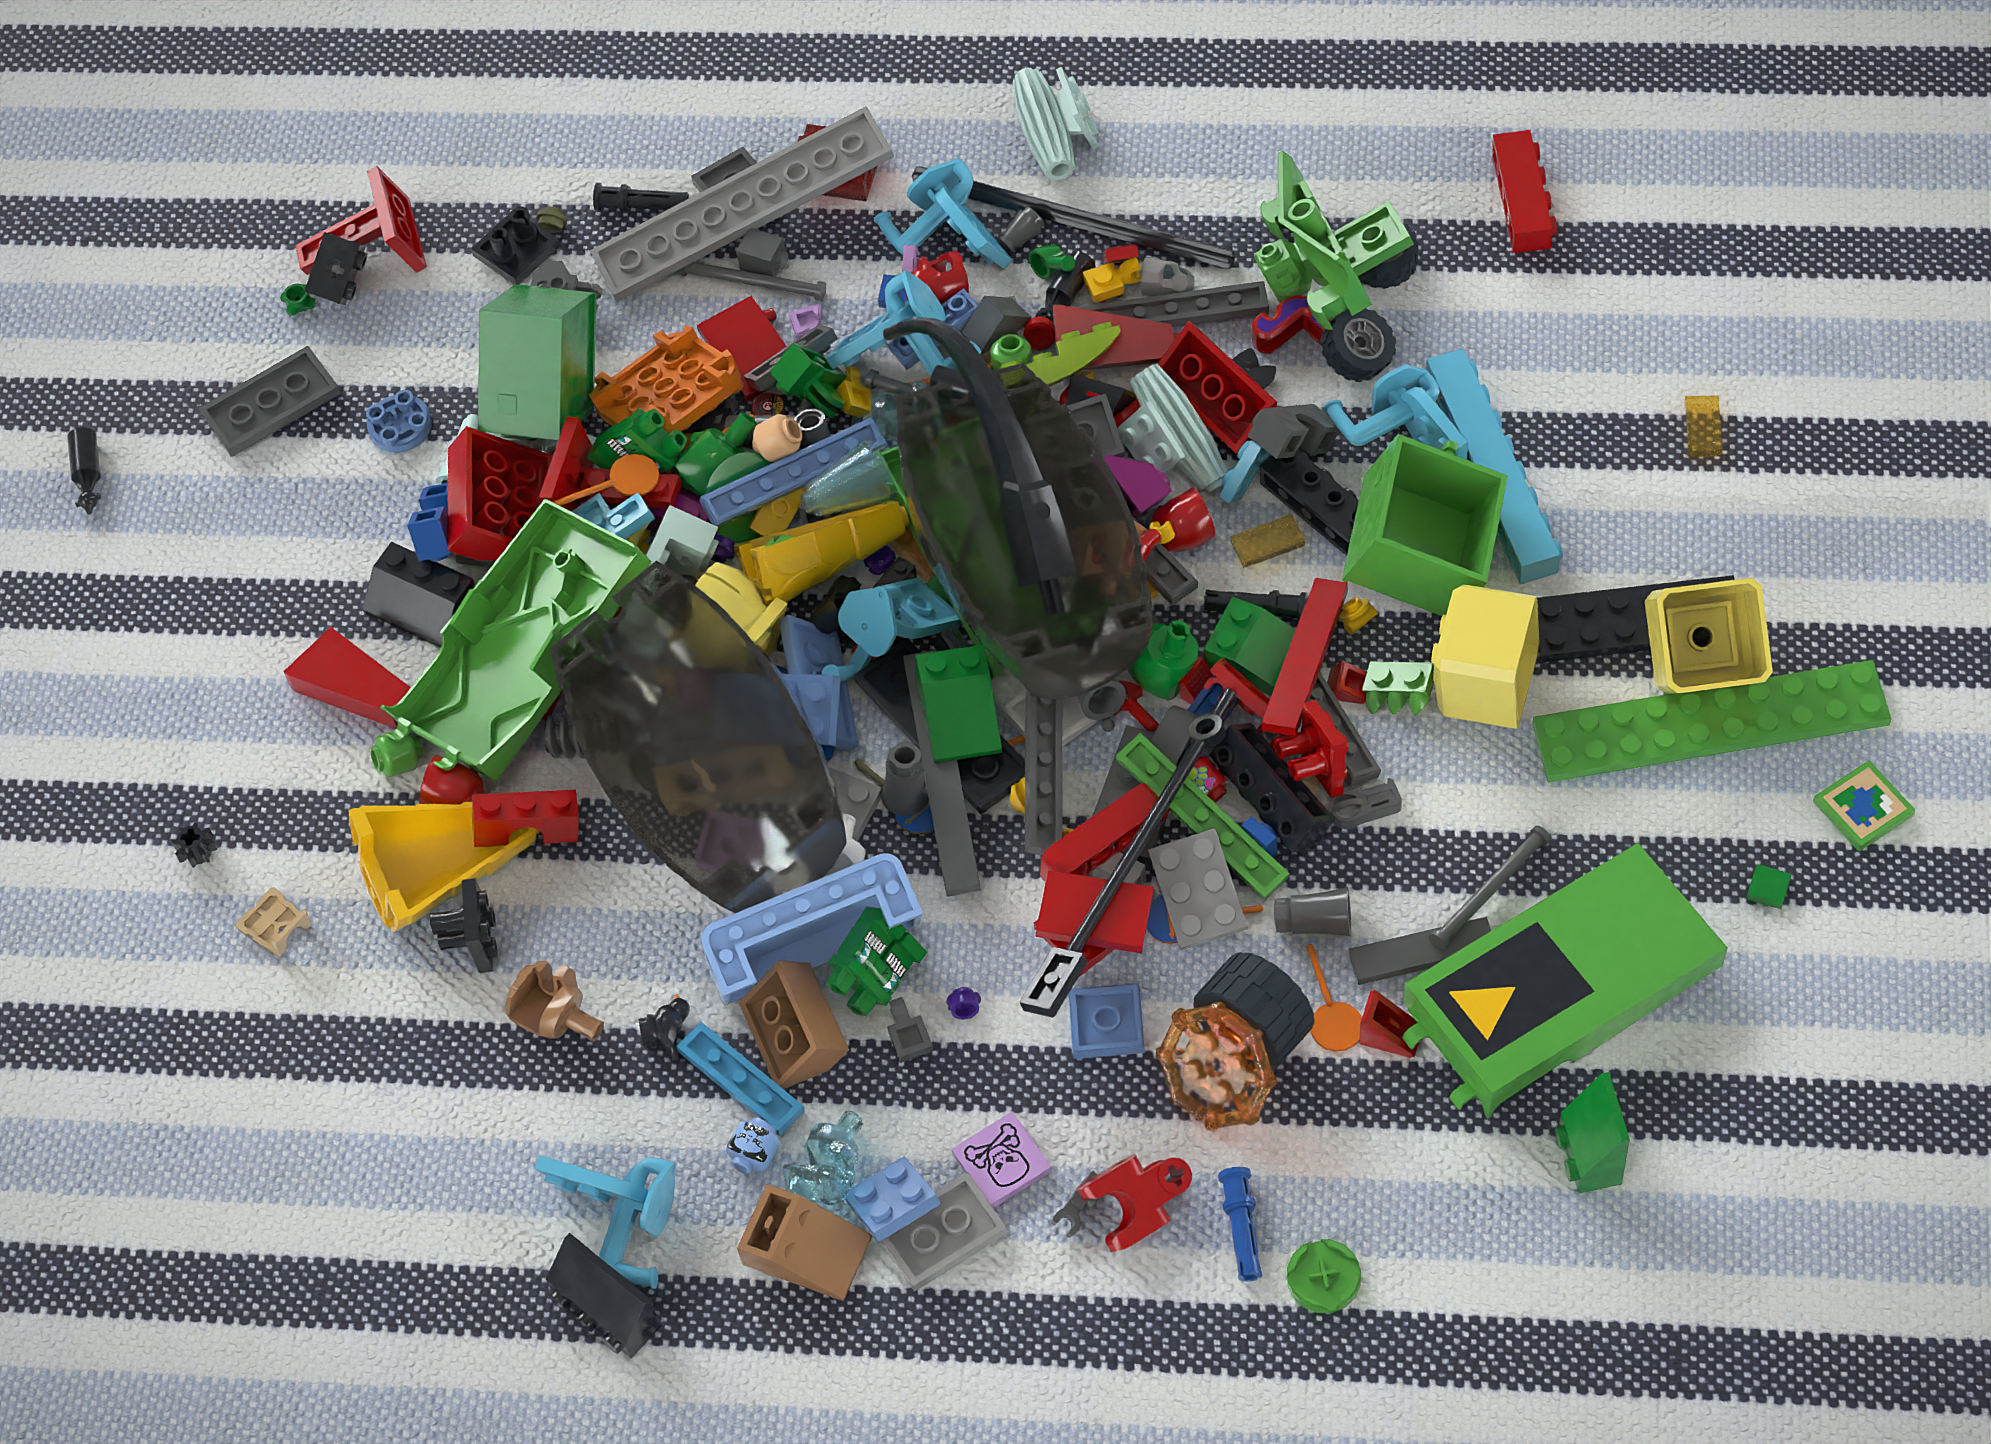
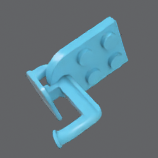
M960 158L928 168L910 185L907 190V197L926 212L903 234L900 233L891 221L892 215L890 212H881L874 217V222L878 224L883 234L900 254H903V245H914L918 248L947 220L948 224L959 235L962 233L967 238L965 244L975 255L978 256L980 254L989 265L995 262L1005 269L1013 261L976 215L966 206L965 202L973 185V175Z
M907 270L892 278L885 288V303L888 312L839 342L826 358L832 369L841 364L845 368L858 361L861 358L860 355L868 348L871 352L880 348L887 342L883 337L884 329L904 319L925 317L939 319L944 322L946 320L944 309L930 287ZM904 288L908 296V301L906 302L898 294ZM914 333L904 336L930 375H932L937 365L958 369L951 357L943 358L929 335ZM970 341L977 349L979 354H981L980 348L974 342Z
M1403 365L1382 376L1373 387L1371 408L1373 416L1356 425L1344 413L1342 409L1343 404L1340 400H1331L1324 405V411L1328 413L1336 427L1355 446L1365 445L1405 424L1414 440L1434 448L1441 449L1448 440L1457 442V452L1454 455L1467 460L1468 441L1435 403L1439 396V385L1426 369Z
M920 578L852 591L848 593L839 610L838 621L841 629L858 644V647L849 664L839 667L829 664L823 668L822 675L840 676V682L854 679V674L867 666L873 656H882L889 651L896 636L911 639L941 633L948 628L957 629L962 622L956 611L940 596L936 595L932 589L928 588Z
M539 1155L535 1170L546 1175L544 1181L555 1185V1188L574 1194L578 1188V1192L603 1203H609L610 1198L617 1199L599 1257L630 1283L650 1286L652 1289H656L658 1285V1271L656 1267H651L650 1270L624 1264L622 1260L638 1211L642 1212L640 1228L643 1231L656 1237L660 1236L663 1232L674 1201L676 1164L661 1158L649 1157L636 1164L625 1176V1179L621 1180ZM649 1172L658 1175L649 1190L645 1189L644 1186Z

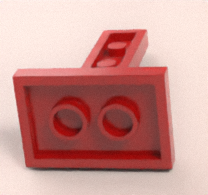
M378 166L367 171L375 202L373 205L295 245L300 269L306 275L311 273L324 232L361 245H365L383 235L384 242L416 273L427 268L410 199Z
M566 417L539 495L541 502L544 499L554 502L610 480L609 474L611 469L593 468L594 463L587 458L592 444L579 417ZM659 473L658 484L651 492L641 497L648 508L668 509L669 505L674 507L682 481L679 475ZM611 486L563 504L561 507L572 512L581 505V502L588 501L598 493L602 495L607 504L620 505L631 496H625Z

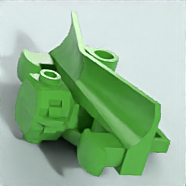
M1283 150L1278 153V197L1268 203L1265 200L1262 202L1261 215L1265 225L1279 240L1264 245L1260 251L1255 253L1254 258L1279 303L1294 295L1303 296L1308 293L1307 303L1313 317L1324 329L1333 330L1329 322L1330 319L1348 309L1353 316L1372 305L1357 276L1409 248L1414 243L1390 200L1333 232L1293 158ZM1287 227L1293 231L1294 243L1283 240L1286 238L1282 229ZM1312 279L1324 287L1313 293L1311 289Z

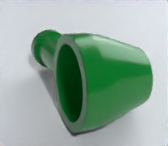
M1057 245L1041 246L1029 253L1030 266L1041 279L1051 277L1058 269L1071 271L1075 266L1074 258L1070 255H1064Z

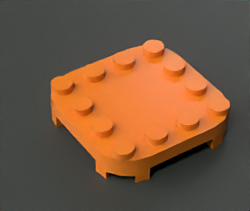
M685 325L682 332L666 335L662 329L653 334L652 336L657 345L613 377H610L603 371L594 378L597 385L589 396L599 416L611 426L616 425L628 416H632L633 412L639 408L645 413L656 409L663 415L665 420L662 428L671 433L673 430H680L682 432L690 428L695 421L716 409L731 394L738 393L743 388V383L732 354L727 349L723 352L715 349L698 338L693 327Z

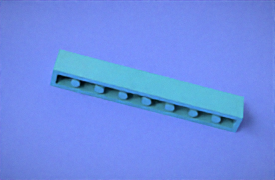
M1464 348L1427 359L1426 370L1439 385V396L1436 402L1468 441L1467 460L1508 475L1497 535L1520 585L1557 574L1559 560L1563 558L1561 545L1557 539L1553 540L1551 537L1549 519L1545 513H1540L1537 507L1538 497L1533 487H1528L1525 481L1526 472L1521 461H1516L1513 455L1514 447L1509 435L1504 436L1501 430V417L1496 409L1492 410L1489 404L1490 395L1486 385H1480L1475 361L1468 359Z

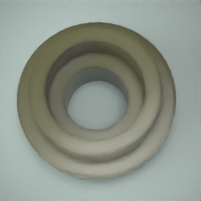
M547 206L545 209L537 212L538 226L546 231L558 233L562 231L563 226L567 225L568 218L559 208Z

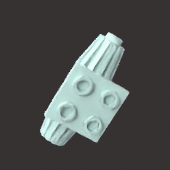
M1062 67L1056 69L1062 85V89L1056 95L1041 71L1039 72L1036 68H1024L1015 75V79L1012 82L1016 111L1027 144L1049 180L1059 181L1060 179H1065L1075 170L1071 135L1084 134L1092 149L1098 147L1094 135L1099 133L1092 116L1087 117L1089 116L1088 111L1090 107L1084 94H1079L1080 90L1073 76L1068 78Z
M1157 363L1138 373L1130 380L1140 408L1117 428L1122 443L1129 449L1136 461L1153 464L1157 470H1161L1164 474L1177 465L1200 492L1207 489L1209 494L1221 488L1223 486L1221 484L1222 480L1227 474L1226 467L1212 435L1185 393Z

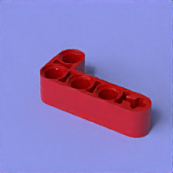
M1146 783L1139 784L1056 841L1042 855L1041 879L1046 883L1048 870L1087 876L1094 869L1129 846L1158 799V795ZM1168 808V810L1166 811V813L1164 814V816H1163V818L1161 819L1160 823H1161V822L1166 818V816L1168 815V813H1169V808Z

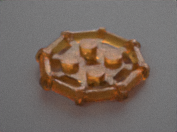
M1215 1001L1212 1005L1187 1010L1178 1008L1172 1013L1171 1025L1161 1046L1156 1048L1155 1057L1160 1060L1171 1095L1168 1098L1170 1102L1178 1104L1205 1124L1206 1130L1216 1132L1219 1128L1242 1124L1253 1126L1260 1120L1259 1113L1271 1088L1277 1085V1076L1272 1073L1262 1040L1264 1034L1261 1029L1256 1030L1228 1010L1225 1003ZM1210 1020L1212 1030H1201L1197 1022ZM1226 1027H1228L1229 1029H1231L1232 1031H1234L1236 1034H1238V1035H1239L1240 1037H1242L1243 1039H1242V1040L1239 1039V1038H1238L1237 1036H1235L1233 1033H1231L1230 1031H1228V1030L1226 1029ZM1183 1032L1190 1038L1185 1049L1176 1047ZM1248 1048H1250L1256 1069H1254L1253 1063L1248 1064L1246 1055L1250 1054ZM1216 1059L1220 1061L1219 1067L1223 1070V1073L1217 1072L1214 1069L1212 1061ZM1176 1062L1182 1063V1066L1180 1068V1075L1177 1069ZM1181 1078L1187 1083L1186 1085H1182ZM1252 1082L1255 1083L1256 1088L1250 1098L1246 1091ZM1193 1091L1209 1102L1208 1108L1189 1094ZM1234 1101L1238 1110L1223 1113V1104Z

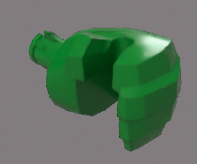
M740 412L738 418L726 433L715 428L694 432L689 438L691 445L679 454L672 467L674 473L679 475L682 481L681 486L699 497L705 495L707 484L714 470L727 458L746 452L741 447V444L753 428L758 425L757 422L745 412Z
M1179 620L1173 621L1172 625L1169 626L1165 624L1151 625L1146 640L1133 657L1128 668L1132 678L1143 689L1158 698L1172 700L1180 693L1179 681L1189 673L1198 658L1199 645L1190 633L1189 626Z

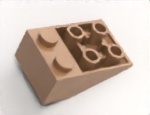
M766 1184L737 1250L744 1266L844 1301L873 1236L800 1195Z

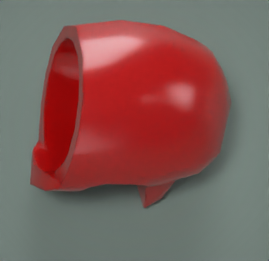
M958 251L942 254L931 262H928L923 255L918 262L917 268L911 272L930 287L941 305L963 288L969 294L967 273L963 265L962 256ZM949 261L952 269L946 271V265Z
M1194 487L1170 499L1164 505H1159L1151 520V523L1158 521L1161 526L1166 521L1170 522L1175 536L1171 541L1161 544L1168 552L1192 550L1204 545L1215 537V527L1203 498Z
M436 754L432 757L425 771L420 788L419 804L461 805L463 802H472V794H485L484 784L477 771L467 768L463 764L457 763L450 770H444L435 765L434 761L439 762L444 758Z

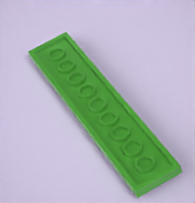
M1869 660L1769 677L1766 682L1672 693L1533 717L1532 724L1547 782L1549 783L1889 726L1892 718L1874 661Z

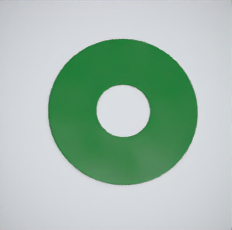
M744 452L735 454L724 460L714 470L707 484L706 494L774 462L767 461L759 453ZM756 512L749 515L745 514L717 529L721 535L730 538L736 543L761 537L747 528Z

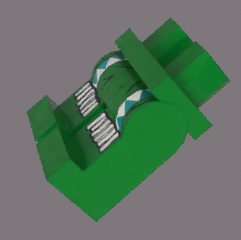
M639 408L633 412L632 416L626 417L597 436L587 458L600 469H611L616 460L625 455H644L652 459L657 465L659 473L663 474L674 466L679 453L685 447L687 437L680 430H673L671 433H668L662 428L665 420L663 415L656 409L645 413Z
M866 906L840 945L837 955L833 954L827 962L834 970L826 985L833 992L844 996L852 988L855 992L847 1002V1007L856 1015L867 1016L876 1004L887 1006L892 999L891 995L899 987L901 978L913 962L920 963L928 953L909 932H905L907 929L902 924L889 929L881 908Z

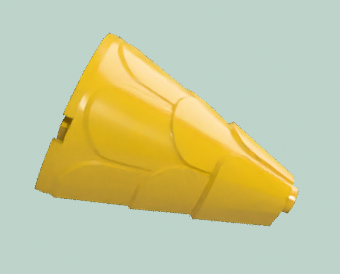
M888 501L751 539L733 546L742 573L756 583L766 606H769L776 597L788 602L818 583L828 580L857 560H863L905 533V526L909 525V518L905 507L899 506L898 501ZM783 534L793 537L767 547L765 546L768 540L777 535Z
M463 802L461 805L361 806L349 810L352 840L354 845H358V855L360 858L358 863L365 885L378 915L387 928L391 927L392 932L415 923L449 898L457 896L462 892V880L472 878L478 880L484 875L490 876L536 841V834L540 833L535 828H520L511 833L509 844L506 846L474 847L472 802Z

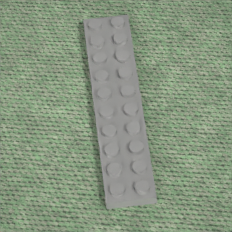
M867 106L593 248L590 252L613 297L618 302L744 236L748 230L752 228L757 229L894 157V154Z

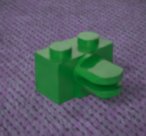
M792 343L770 370L772 376L778 381L776 383L777 388L789 397L796 395L802 401L810 400L826 416L834 418L838 413L834 406L842 408L846 403L836 389L847 376L839 367L832 369L826 360L828 356Z

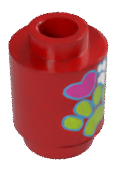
M1200 756L1188 778L1216 803L1227 793L1225 786L1228 780L1207 756Z

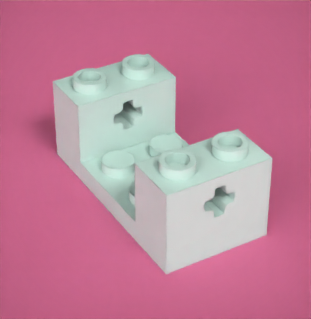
M669 505L646 554L652 562L627 596L611 632L613 644L657 663L662 652L667 655L669 654L670 636L681 609L651 596L663 568L679 575H691L694 577L698 570L701 572L705 571L719 541L713 539L718 529L717 526Z

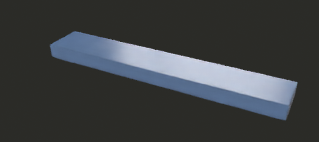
M870 417L790 456L700 497L699 502L712 525L720 527L884 450L888 444L874 419Z

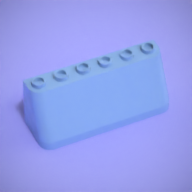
M888 853L876 855L709 924L702 933L701 942L723 1005L725 1006L742 999L778 961L807 962L811 964L813 969L827 964L833 954L837 955L840 945L866 906L881 908L889 929L900 924L907 930L919 926L923 913L900 860Z

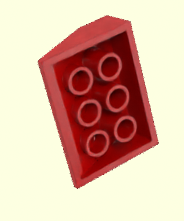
M466 426L448 447V551L475 560L496 561L542 503L539 495L553 455Z

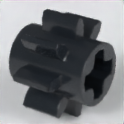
M197 823L185 828H179L180 832L177 839L171 841L175 850H177L175 855L178 861L182 863L188 859L192 868H195L197 864L209 863L211 852L217 850V846L212 840L214 835L208 827L201 831Z

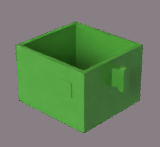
M1398 434L1364 475L1342 581H1350L1440 616L1446 615L1454 589L1463 584L1484 587L1487 583L1508 475L1455 456L1458 443L1452 440H1448L1441 449H1437Z

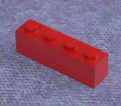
M1531 130L1493 134L1492 159L1513 253L1551 249L1552 235H1557V223L1555 216L1549 215L1551 196L1550 192L1544 191L1543 185H1546L1544 166H1538V161H1540L1539 143L1533 142Z

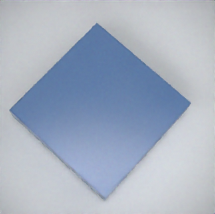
M1139 983L1071 989L1068 995L1074 1059L1145 1053Z

